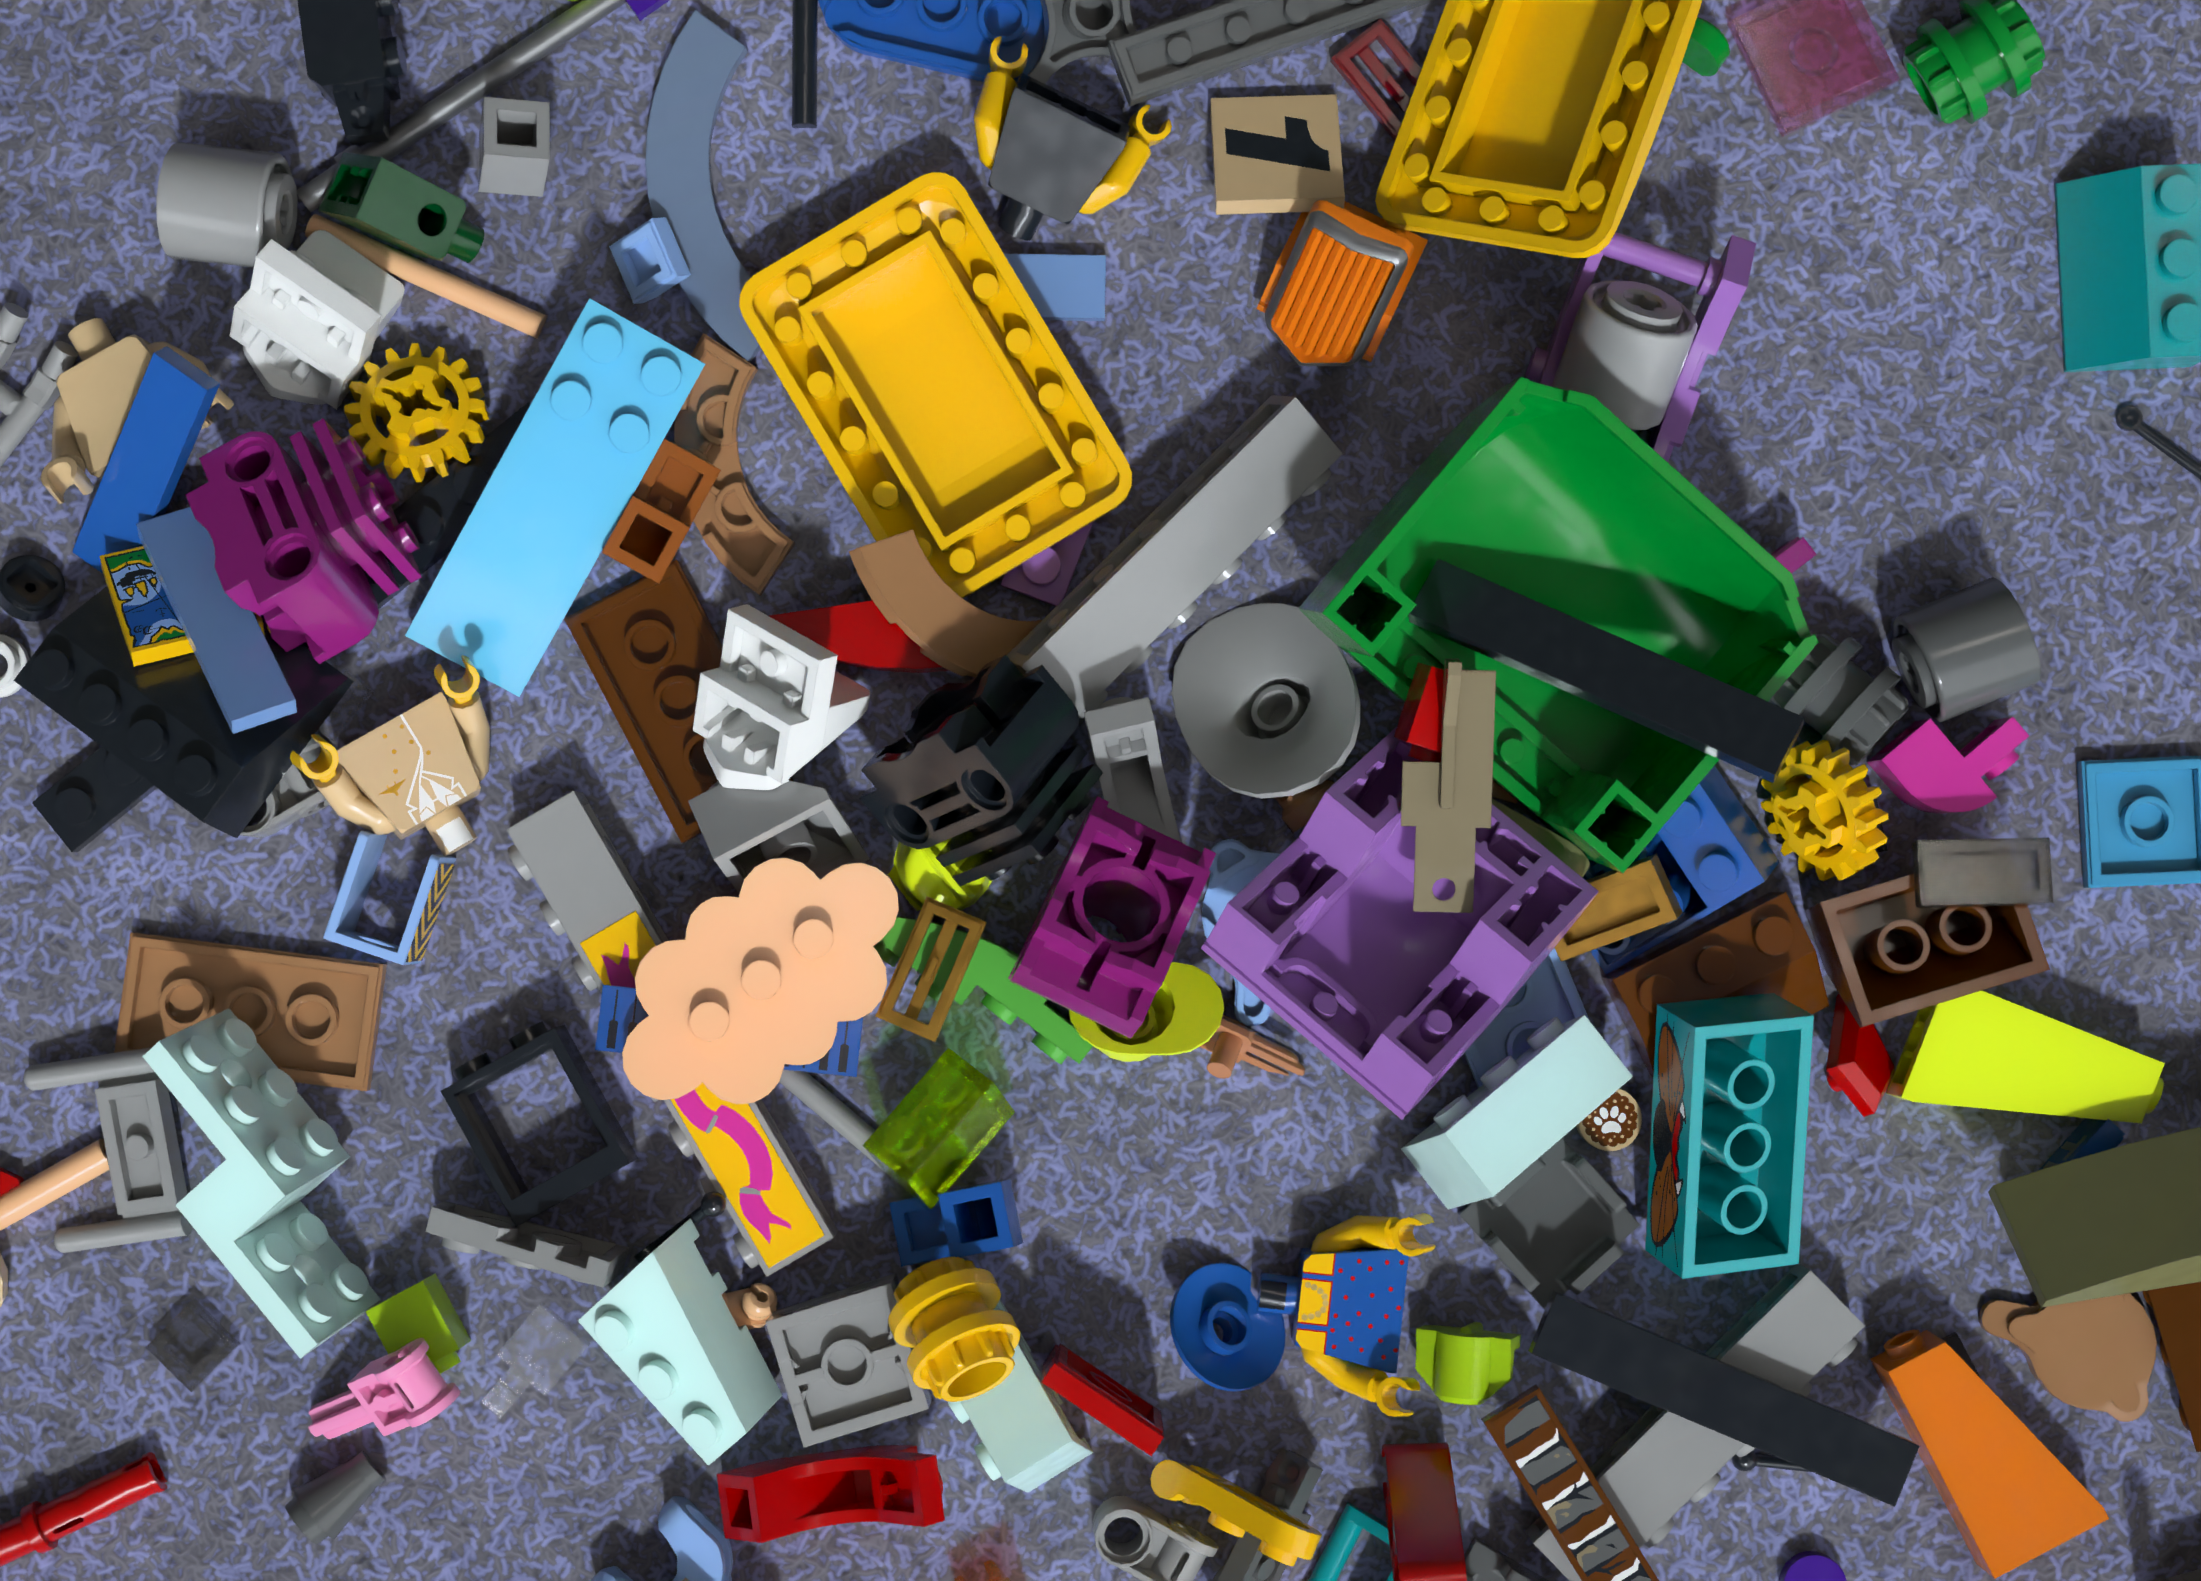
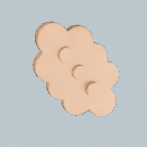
M788 858L769 859L754 867L744 879L739 898L730 896L712 897L701 903L690 916L685 940L665 941L651 948L639 963L635 976L636 995L649 1016L642 1020L627 1036L622 1052L623 1069L631 1085L645 1096L658 1100L678 1099L692 1092L703 1083L707 1089L721 1100L734 1104L755 1103L772 1092L780 1082L785 1064L796 1066L808 1065L823 1058L833 1046L838 1022L856 1021L870 1014L883 998L887 986L886 966L873 946L880 942L892 929L899 911L898 893L891 879L878 868L864 863L844 864L829 872L822 879H819L813 871L801 862Z

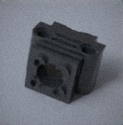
M1004 655L987 663L980 670L977 677L970 681L947 683L929 692L912 711L909 724L904 731L911 743L905 737L898 739L893 744L878 750L862 768L861 771L874 787L866 790L859 799L897 841L915 849L929 848L951 838L937 855L936 859L943 867L967 858L952 876L958 885L962 886L985 876L990 881L995 880L1005 874L1014 864L1025 860L1029 865H1032L1046 857L1058 844L1059 839L1055 836V833L1067 818L1071 821L1089 805L1091 799L1087 793L1103 772L1094 763L1072 773L1087 754L1080 744L1059 752L1078 728L1079 715L1075 705L1043 665L1022 674L1008 656Z

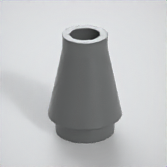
M361 1450L348 1461L294 1489L295 1497L285 1505V1509L293 1522L314 1544L318 1545L328 1536L335 1539L372 1492L386 1480L379 1468L375 1469L371 1465V1458L364 1450Z

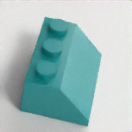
M2201 163L2138 166L2056 183L2054 186L2064 372L2184 368L2200 363Z

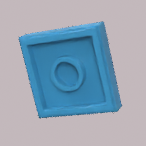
M2201 756L2077 761L2083 888L2201 883Z

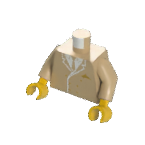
M461 656L466 671L463 677L457 681H448L440 663L434 669L435 678L445 694L449 696L448 702L441 691L337 751L335 747L320 735L313 734L311 735L312 738L320 745L319 757L312 763H306L293 750L290 753L292 764L309 778L313 779L317 789L338 816L377 835L394 832L402 840L426 827L443 856H448L465 847L478 837L461 811L460 806L480 794L481 786L479 782L489 772L490 727L479 692L477 691L480 677L467 656Z

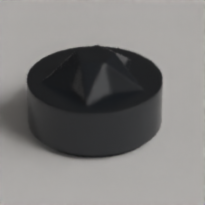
M22 555L9 560L0 570V606L6 613L19 620L35 622L49 618L58 610L65 592V580L55 564L40 556Z

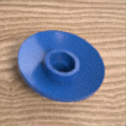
M1227 1263L1203 1266L1192 1272L1181 1282L1171 1304L1170 1328L1177 1352L1190 1371L1212 1387L1234 1392L1256 1387L1275 1372L1284 1353L1286 1334L1282 1314L1257 1311V1300L1252 1294L1250 1287L1252 1273L1242 1267ZM1213 1323L1218 1324L1222 1328V1341L1216 1335Z

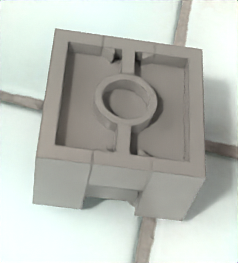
M896 1273L773 1311L766 1320L767 1329L803 1448L929 1409L933 1398L932 1390L923 1389L915 1385L907 1368L908 1356L914 1348L899 1345L895 1341L888 1325V1317L896 1304V1299L893 1295L899 1284Z

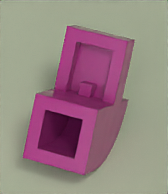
M2013 716L1996 719L1958 751L1932 719L1929 718L1912 723L1867 763L1901 801L1917 810L1935 814L1971 811L1983 807L1997 798L1981 777L1985 775L1988 780H1992L2012 766L2019 758L2014 749L2026 740L2029 735Z

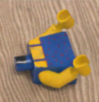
M1426 1213L1416 1214L1401 1220L1397 1217L1356 1215L1319 1233L1313 1241L1312 1248H1301L1298 1277L1261 1273L1259 1280L1257 1311L1294 1315L1291 1338L1294 1345L1301 1347L1304 1361L1337 1388L1368 1401L1376 1402L1381 1412L1392 1417H1409L1414 1413L1398 1405L1396 1392L1400 1386L1407 1390L1420 1391V1384L1416 1379L1411 1377L1388 1378L1385 1372L1397 1373L1409 1256H1418L1435 1249L1434 1244L1422 1245L1414 1238V1226L1434 1223L1432 1216Z

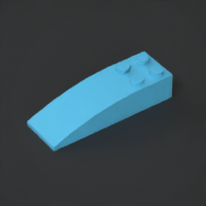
M589 298L405 636L464 668L466 667L461 656H467L476 668L479 676L520 697L703 370L705 363Z

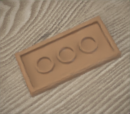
M131 932L114 1053L153 1047L158 1041L229 1008L238 1019L245 1022L252 1029L257 1043L278 1069L287 1073L294 1082L369 1091L372 1081L387 964Z

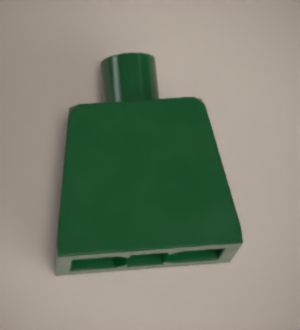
M343 152L319 207V211L416 256L442 261L446 254H450L469 263L478 254L484 240V229L462 218L466 210V201L382 157Z

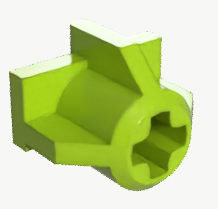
M1473 1322L1462 1328L1424 1325L1416 1329L1415 1369L1441 1401L1463 1405H1481L1513 1379L1514 1350L1520 1348L1521 1334L1483 1330V1325L1480 1322Z

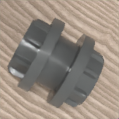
M1817 633V645L1770 700L1779 707L1803 716L1804 721L1823 736L1821 740L1829 742L1832 753L1845 747L1849 750V765H1859L1909 709L1908 700L1894 688L1901 677L1891 668L1887 667L1874 679L1854 662L1864 647L1855 638L1849 636L1842 643H1839L1829 634Z

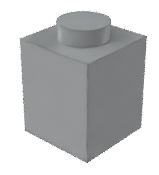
M484 97L479 130L478 192L543 197L550 160V102Z

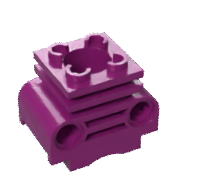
M324 418L312 425L326 458L299 431L289 438L302 466L301 468L271 435L262 431H251L230 440L200 457L199 460L208 482L186 494L195 519L207 529L215 547L214 567L224 592L240 608L252 611L259 616L263 615L271 638L286 652L307 641L313 658L319 664L360 642L370 634L376 625L379 614L378 604L364 570L388 596L400 589L385 555L410 583L422 577L412 555V552L420 548L419 543L406 521L401 524L398 523L391 507L392 504L399 501L391 482L380 468L370 471L364 465L363 459L366 458V455L353 436L348 435L342 439Z
M1097 796L1067 856L1055 875L1008 979L1016 985L1131 1039L1142 1025L1156 992L1162 986L1182 935L1211 873L1209 869L1216 853L1205 847L1200 852L1107 807L1108 801ZM1093 915L1107 919L1117 926L1116 931L1119 934L1122 933L1127 942L1121 943L1105 938L1093 929L1087 918H1091Z

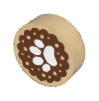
M1618 1089L1577 1124L1576 1127L1581 1137L1591 1146L1604 1151H1617L1627 1147L1636 1139L1641 1129L1642 1114L1636 1100L1626 1091Z

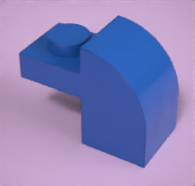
M1011 1179L982 1183L889 1203L901 1267L945 1257H965L1015 1247L1023 1243Z

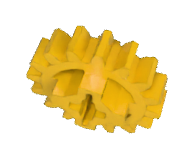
M412 343L409 349V357L401 359L392 348L385 350L387 365L380 368L376 364L367 361L363 366L369 381L367 383L351 381L349 385L352 396L357 402L344 405L346 417L349 423L353 425L348 431L359 446L364 447L365 459L371 467L380 464L384 460V466L390 478L396 479L404 467L410 468L415 482H422L425 476V469L433 466L442 477L448 476L449 471L446 461L454 457L458 461L467 464L471 459L465 446L466 442L482 444L485 439L481 426L478 424V422L489 420V412L485 401L480 400L485 396L481 382L478 377L470 378L471 374L467 362L463 358L449 365V359L443 347L438 346L431 357L428 358L423 357L418 343ZM446 387L458 398V410L452 408L451 402L445 399L444 391ZM376 415L382 417L384 424L387 425L390 433L388 438H385L377 430Z
M1821 740L1813 745L1806 741L1793 747L1775 782L1772 783L1762 779L1761 785L1771 793V798L1760 803L1761 808L1769 813H1773L1775 822L1767 827L1769 834H1781L1785 840L1780 852L1784 856L1792 852L1799 856L1798 870L1804 873L1815 867L1819 880L1825 881L1836 876L1840 881L1863 870L1864 867L1879 859L1875 849L1886 844L1888 838L1877 828V825L1889 818L1887 812L1875 808L1873 800L1878 798L1882 791L1880 787H1867L1863 779L1868 771L1866 765L1863 764L1853 769L1849 765V750L1844 747L1832 753L1827 740ZM1805 774H1808V775H1811L1812 777L1808 779V778L1805 777L1804 775H1805Z

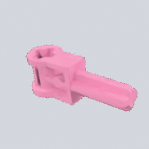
M419 1338L395 1352L371 1361L347 1383L350 1390L312 1406L309 1410L312 1423L308 1429L315 1437L323 1434L327 1439H332L374 1422L381 1434L387 1436L406 1427H417L431 1420L451 1405L460 1395L461 1391L455 1383H446L426 1354L429 1345L423 1338Z

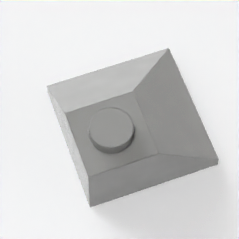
M789 781L771 790L724 788L717 782L706 792L688 800L714 861L739 894L743 881L754 867L769 859L788 858L801 862L813 871L819 879H822L829 872L844 864L864 863L869 860L864 847L825 788Z

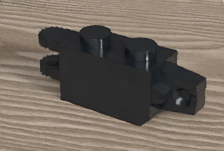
M297 0L307 76L319 88L322 96L337 107L346 138L352 145H364L370 142L389 140L390 100L401 99L398 76L407 74L403 45L398 36L392 37L389 16L398 15L399 13L398 0Z

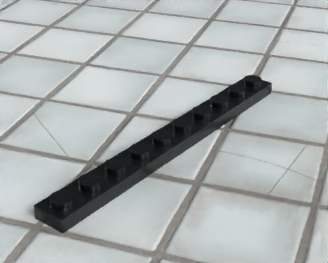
M529 402L489 433L482 444L477 443L468 450L471 460L467 464L456 460L448 466V476L442 477L440 474L437 475L393 511L399 524L404 521L408 523L419 543L420 548L412 552V555L421 575L453 548L531 405ZM386 555L385 557L400 590L388 596L364 570L376 598L378 609L411 584ZM307 641L304 642L303 645L309 649ZM101 746L34 800L32 804L70 851L79 852L157 788Z

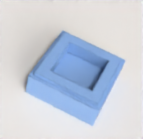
M666 217L651 218L609 246L634 304L645 303L658 297L691 275Z

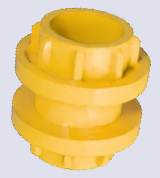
M945 1257L918 1267L901 1280L893 1294L896 1304L888 1317V1325L895 1341L899 1345L914 1348L908 1356L907 1368L915 1385L923 1389H931L935 1398L957 1402L984 1394L1009 1376L1015 1366L1012 1356L1020 1340V1331L1010 1313L1003 1310H994L1000 1300L1001 1291L990 1271L976 1268L973 1261L970 1260L965 1261L960 1257Z

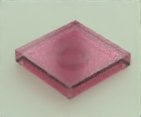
M1772 0L1732 19L1728 23L1730 32L1782 137L1884 90L1900 80L1862 0Z

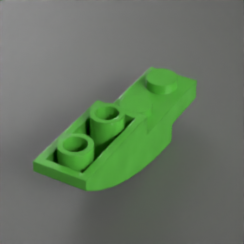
M896 917L892 929L880 942L873 946L881 959L892 967H895L900 960L917 919ZM930 923L912 965V968L921 974L914 983L916 986L944 924ZM956 928L928 993L937 1002L968 931ZM981 937L954 1000L962 1005L978 985L987 992L981 1003L1009 1025L1019 1017L1038 1032L1031 1042L1061 1065L1068 1056L1080 1064L1093 1046L1080 1037L1068 1019L1046 1003V998L1010 982L1008 978L1019 956L1018 954L1000 944Z

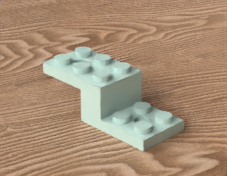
M228 1008L158 1041L142 1057L226 1159L180 1200L176 1207L301 1359L359 1318L381 1299L370 1287L364 1272L358 1266L351 1263L330 1238L324 1223L317 1216L311 1214L301 1202L306 1195L350 1158L349 1154L338 1142L337 1135L332 1127L319 1119L300 1096L292 1078L281 1069H278L260 1047L252 1029L245 1022L238 1019Z

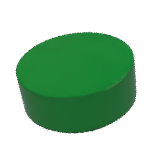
M1697 17L1682 62L1701 76H1713L1730 55L1729 44L1719 29L1708 21Z

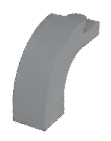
M1129 697L1114 698L1102 703L1096 710L1084 712L1094 761L1103 772L1099 782L1103 799L1109 802L1107 807L1181 842L1163 769L1155 719L1149 697L1137 700Z

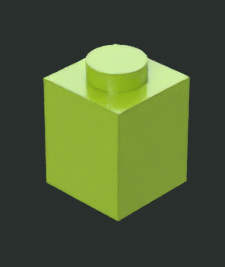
M436 1273L365 1311L388 1354L397 1351L416 1339L423 1338L429 1345L426 1354L440 1374L461 1362L456 1351L471 1341Z

